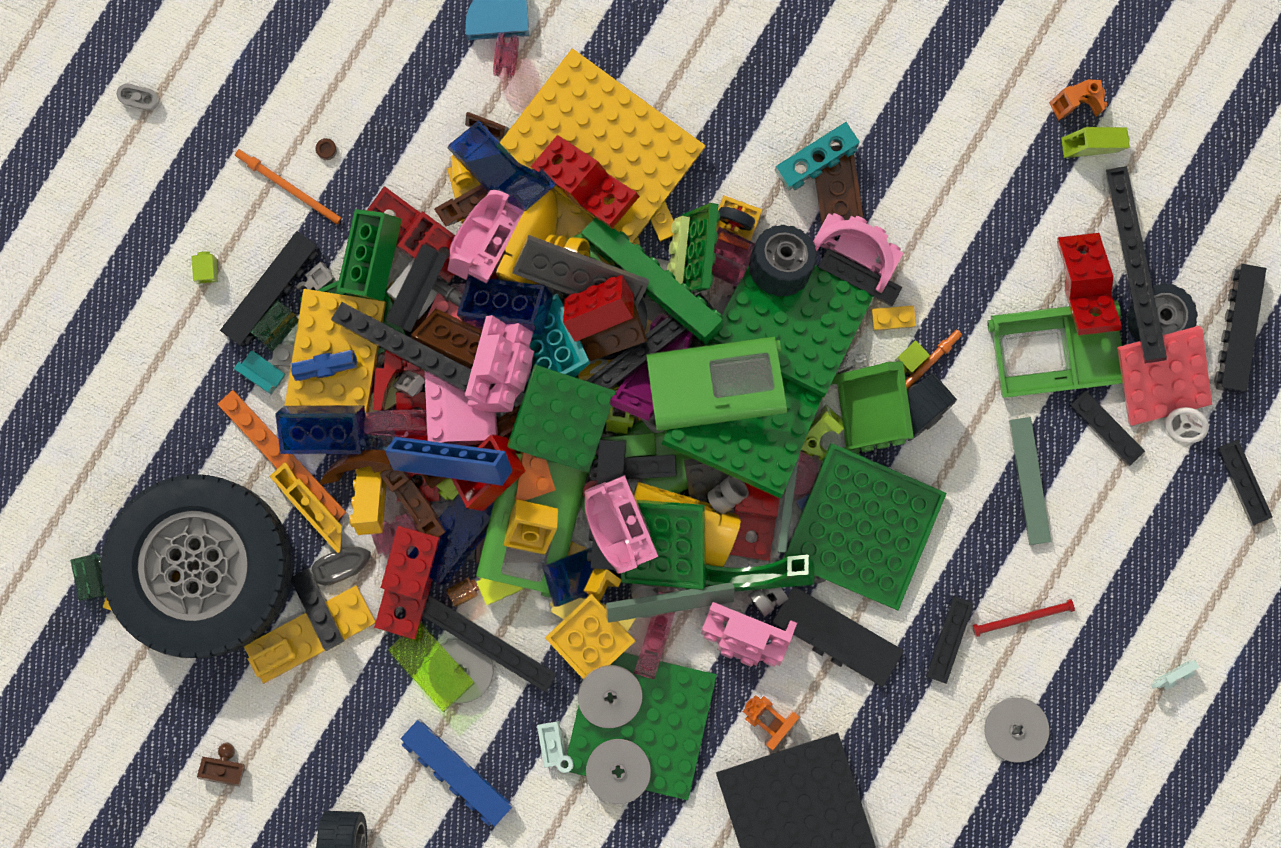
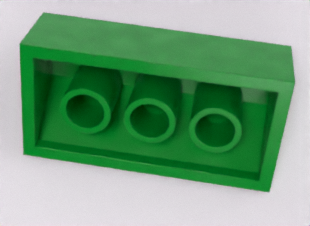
M355 209L337 292L384 301L401 226V218L381 212Z

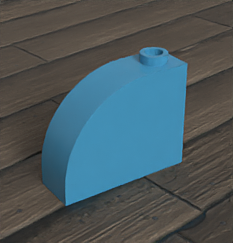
M473 0L466 16L467 39L481 40L530 36L527 0Z

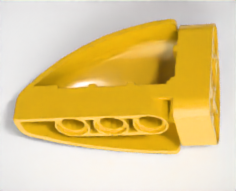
M543 185L539 187L526 207L505 248L509 256L504 254L496 271L499 280L534 296L541 284L512 274L528 235L544 241L549 235H556L557 199L552 189Z
M637 482L634 491L636 500L705 505V564L719 567L724 566L740 528L741 521L737 514L730 512L726 514L715 513L716 510L710 503Z

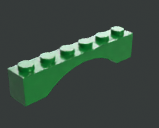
M809 555L787 556L777 562L755 567L731 568L705 564L706 587L733 582L734 592L814 585L815 565Z

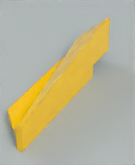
M285 462L269 477L330 546L339 553L341 550L342 525L300 478L296 479Z

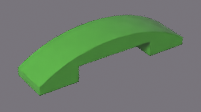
M655 433L601 437L604 439L627 440L625 457L656 454Z

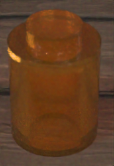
M469 577L446 589L455 607L477 597V591L480 590L476 580H470Z

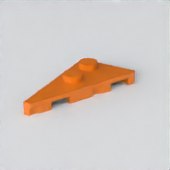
M522 452L521 463L526 472L517 479L518 485L514 498L515 502L516 500L526 501L555 491L547 460Z

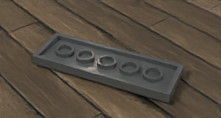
M528 235L512 274L570 295L585 291L592 285L597 286L604 283L611 277L616 278L623 275L634 294L636 308L649 284V279L530 235Z

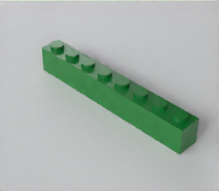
M596 217L581 231L582 238L588 240L589 246L609 264L649 279V284L644 293L705 345L723 328V317L717 310H711L707 307V303L700 296L695 297L686 284H680L676 281V277L672 272L663 270L654 257L649 258L645 255L642 247L638 244H632L624 232H618L615 228H610Z

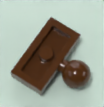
M223 743L218 748L220 759L202 756L197 778L240 787L245 765L228 761L234 756L235 748L230 743Z

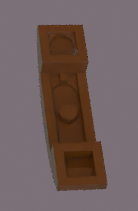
M505 169L487 178L483 184L454 200L452 198L434 210L447 227L466 219L490 190H497L507 194L516 186Z
M385 450L356 451L336 460L326 471L320 483L323 485L339 481L344 472L370 466L373 472L376 473L392 469Z
M389 469L380 474L391 492H395L417 524L416 528L418 531L437 537L446 532L433 507L407 472Z

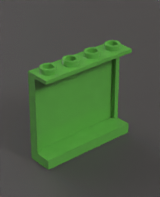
M885 362L835 375L831 385L838 386L846 447H843L844 449L859 454L860 449L862 452L874 451V446H877V449L890 447L889 443H892L893 446L906 444L905 440L914 438L903 362Z

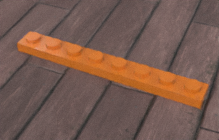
M234 390L218 403L219 407L277 469L286 462L296 479L300 478L338 521L347 513Z

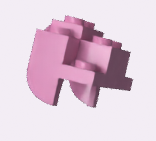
M490 190L470 212L452 241L448 271L467 280L470 274L485 283L488 282L506 253L505 248L524 213V210L508 203V194L497 190Z
M828 213L813 241L816 251L819 247L826 250L830 249L880 275L881 278L875 290L882 293L903 255V252L900 251L901 248L887 242L889 235L885 234L886 231L884 229L866 224L867 221L862 217L851 216L849 220H845L838 214L833 213L831 215ZM836 236H840L838 242L834 240ZM878 255L880 258L879 263L875 262Z
M486 316L465 396L469 398L468 406L485 412H512L515 399L521 391H524L531 372L534 351L529 346L533 335L532 331L519 323L505 324L494 316ZM495 384L494 387L489 390L490 385Z
M625 475L585 490V512L591 532L602 554L617 570V573L637 568L639 564L658 557L646 521Z
M712 602L701 634L704 635L706 640L717 642L719 644L717 650L721 651L720 654L725 657L741 659L740 662L747 666H753V664L757 666L759 661H763L765 664L775 667L776 665H781L797 623L790 620L786 631L724 607L721 604ZM724 621L728 622L726 628L723 626ZM771 639L772 643L766 645L767 640Z

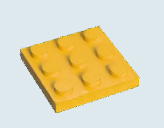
M593 594L589 595L545 637L582 679L593 670L613 663L636 641L619 621L608 623L605 606Z

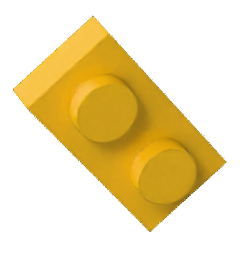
M914 305L871 310L873 331L916 327Z

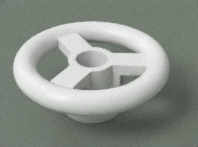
M1183 407L1175 409L1166 419L1168 433L1174 439L1183 443L1199 442L1207 435L1209 430L1206 417L1193 408ZM1180 415V427L1174 430L1172 421L1176 416ZM1198 419L1201 421L1202 426L1197 423ZM1185 431L1199 432L1194 437L1181 436Z

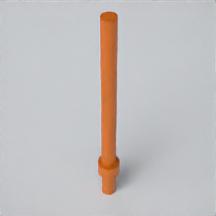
M240 149L236 151L235 156L245 162L248 168L258 171L338 225L342 220L340 216L262 165L259 159L249 156Z
M956 329L946 340H942L937 345L938 348L906 379L907 390L943 354H947L952 349L951 346L962 336L960 331Z

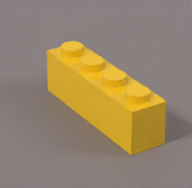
M370 466L355 469L357 476L353 480L355 496L351 500L353 514L350 515V525L354 527L357 535L383 533L387 484L380 474L384 471L374 473Z

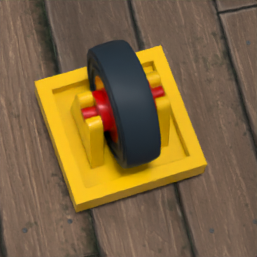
M723 195L718 208L720 219L716 225L718 239L748 249L762 209Z

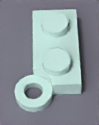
M1189 660L1156 678L1150 685L1152 689L1162 688L1163 686L1165 690L1170 689L1177 684L1176 680L1182 677L1187 679L1195 674L1194 670L1198 669L1199 666L1195 660Z
M560 721L537 725L544 768L557 766V769L562 773L571 771L574 762L570 756L565 755ZM563 760L568 761L569 766L567 768L562 766Z

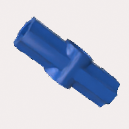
M354 350L313 356V359L291 363L292 376L295 381L313 377L332 376L336 372L357 368V356Z

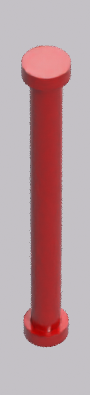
M1069 599L1066 603L979 626L974 624L972 627L975 637H979L980 634L1065 611L1073 612L1075 607L1072 599Z

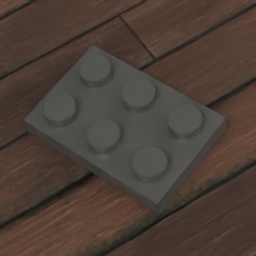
M695 459L684 460L690 498L710 503L708 492L729 475Z

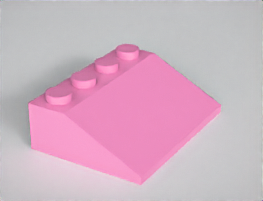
M425 371L428 441L472 446L481 444L491 434L498 435L496 412H485L468 406L469 398L465 396V392ZM491 384L489 390L492 389L495 384Z

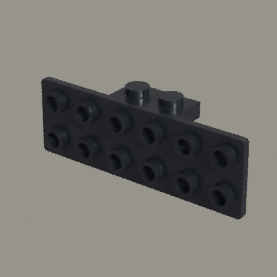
M792 587L787 596L788 600L782 604L773 623L786 630L790 620L796 622L797 625L793 635L813 646L812 651L821 656L824 653L832 657L830 661L837 666L842 667L844 664L883 687L904 651L799 588Z

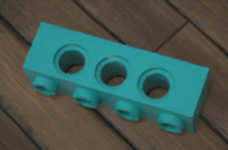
M844 122L776 165L774 171L788 191L792 188L795 191L805 184L804 181L808 178L815 179L823 173L822 169L827 166L832 168L840 162L839 159L844 155L849 157L857 152L860 141L848 123ZM838 143L841 146V150L833 151L830 145ZM821 154L824 160L822 162H815L812 156ZM803 165L806 168V172L803 174L797 173L795 167Z

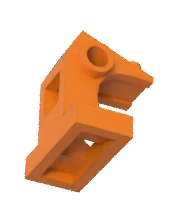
M1088 79L1075 86L1066 87L1049 102L1058 121L1067 117L1080 105V102L1087 103L1095 117L1107 107V102H1104L1105 89L1102 87L1101 80Z
M755 695L754 698H751L746 703L745 709L742 712L747 715L745 720L755 727L758 724L771 735L766 745L774 750L799 719V716L791 711L785 719L771 708L773 703L765 696L760 699ZM766 709L775 716V719L768 727L758 719Z

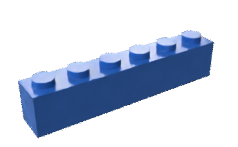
M395 437L385 450L392 469L397 471L502 486L512 472L505 451Z
M418 719L400 738L403 741L402 746L409 753L414 751L419 756L417 760L424 767L430 766L435 771L433 775L439 781L443 782L445 780L450 785L449 790L457 797L461 795L466 800L464 803L472 811L477 810L482 814L480 818L488 826L492 824L495 827L513 807L501 793L421 719Z

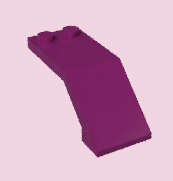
M659 313L651 323L650 331L669 316ZM688 330L661 352L690 348L695 336ZM648 362L626 378L615 395L610 399L612 407L647 421L654 414Z

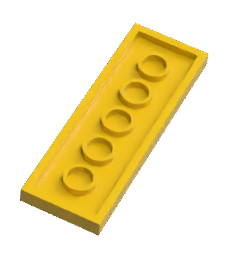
M357 585L326 601L344 640L374 625L376 622ZM307 613L298 616L244 646L248 656L251 657L287 638L296 655V658L260 676L263 684L325 651Z

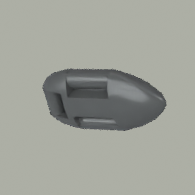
M352 546L342 548L339 553L335 551L319 558L311 569L316 583L324 586L332 585L356 575L368 563L371 552L362 547ZM320 567H325L328 574L327 578L323 577Z

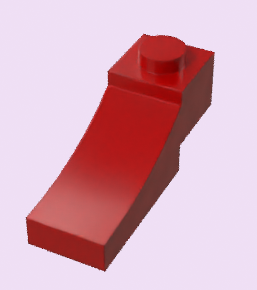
M386 350L384 368L375 369L373 411L376 413H384L389 389L398 373L404 372V367H407V361Z

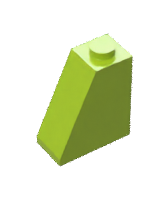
M1085 127L1061 138L1064 158L1118 153L1130 148L1127 127Z

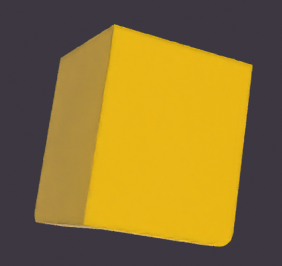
M594 568L584 591L589 595L593 594L598 600H601L607 587H619L621 579L608 569Z

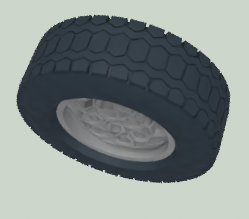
M203 474L171 477L147 487L133 497L124 506L121 513L117 515L112 523L113 526L110 527L106 537L107 540L104 543L101 560L102 584L106 599L109 601L108 604L113 614L116 615L123 628L139 642L155 651L179 658H209L237 651L263 634L284 606L291 585L293 567L287 533L272 508L256 493L242 485L224 478ZM195 539H199L201 547L195 551L192 548V542ZM177 549L182 552V556L178 561L173 558V553ZM213 550H217L219 553V558L215 562L210 559V554ZM193 562H199L198 570H192L191 565ZM175 571H179L181 574L178 582L172 580V574ZM215 571L218 574V580L215 583H211L209 575ZM193 582H197L199 585V590L195 594L190 591V585Z

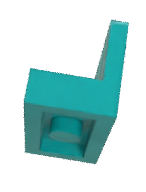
M254 351L248 354L243 363L238 362L234 367L236 371L271 395L285 377L284 372Z

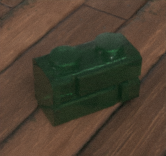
M277 301L250 333L260 344L273 352L292 328L296 326L299 319L289 308Z
M99 554L70 560L79 601H88L106 596L101 576L102 557L100 558Z

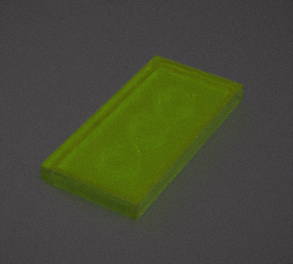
M420 623L416 639L402 636L388 649L442 712H445L475 684L473 679L422 623Z

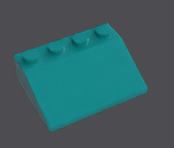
M558 294L505 322V324L519 323L533 332L529 347L534 351L528 383L535 364L572 377H576L590 364L581 341L575 342L563 324L564 305Z

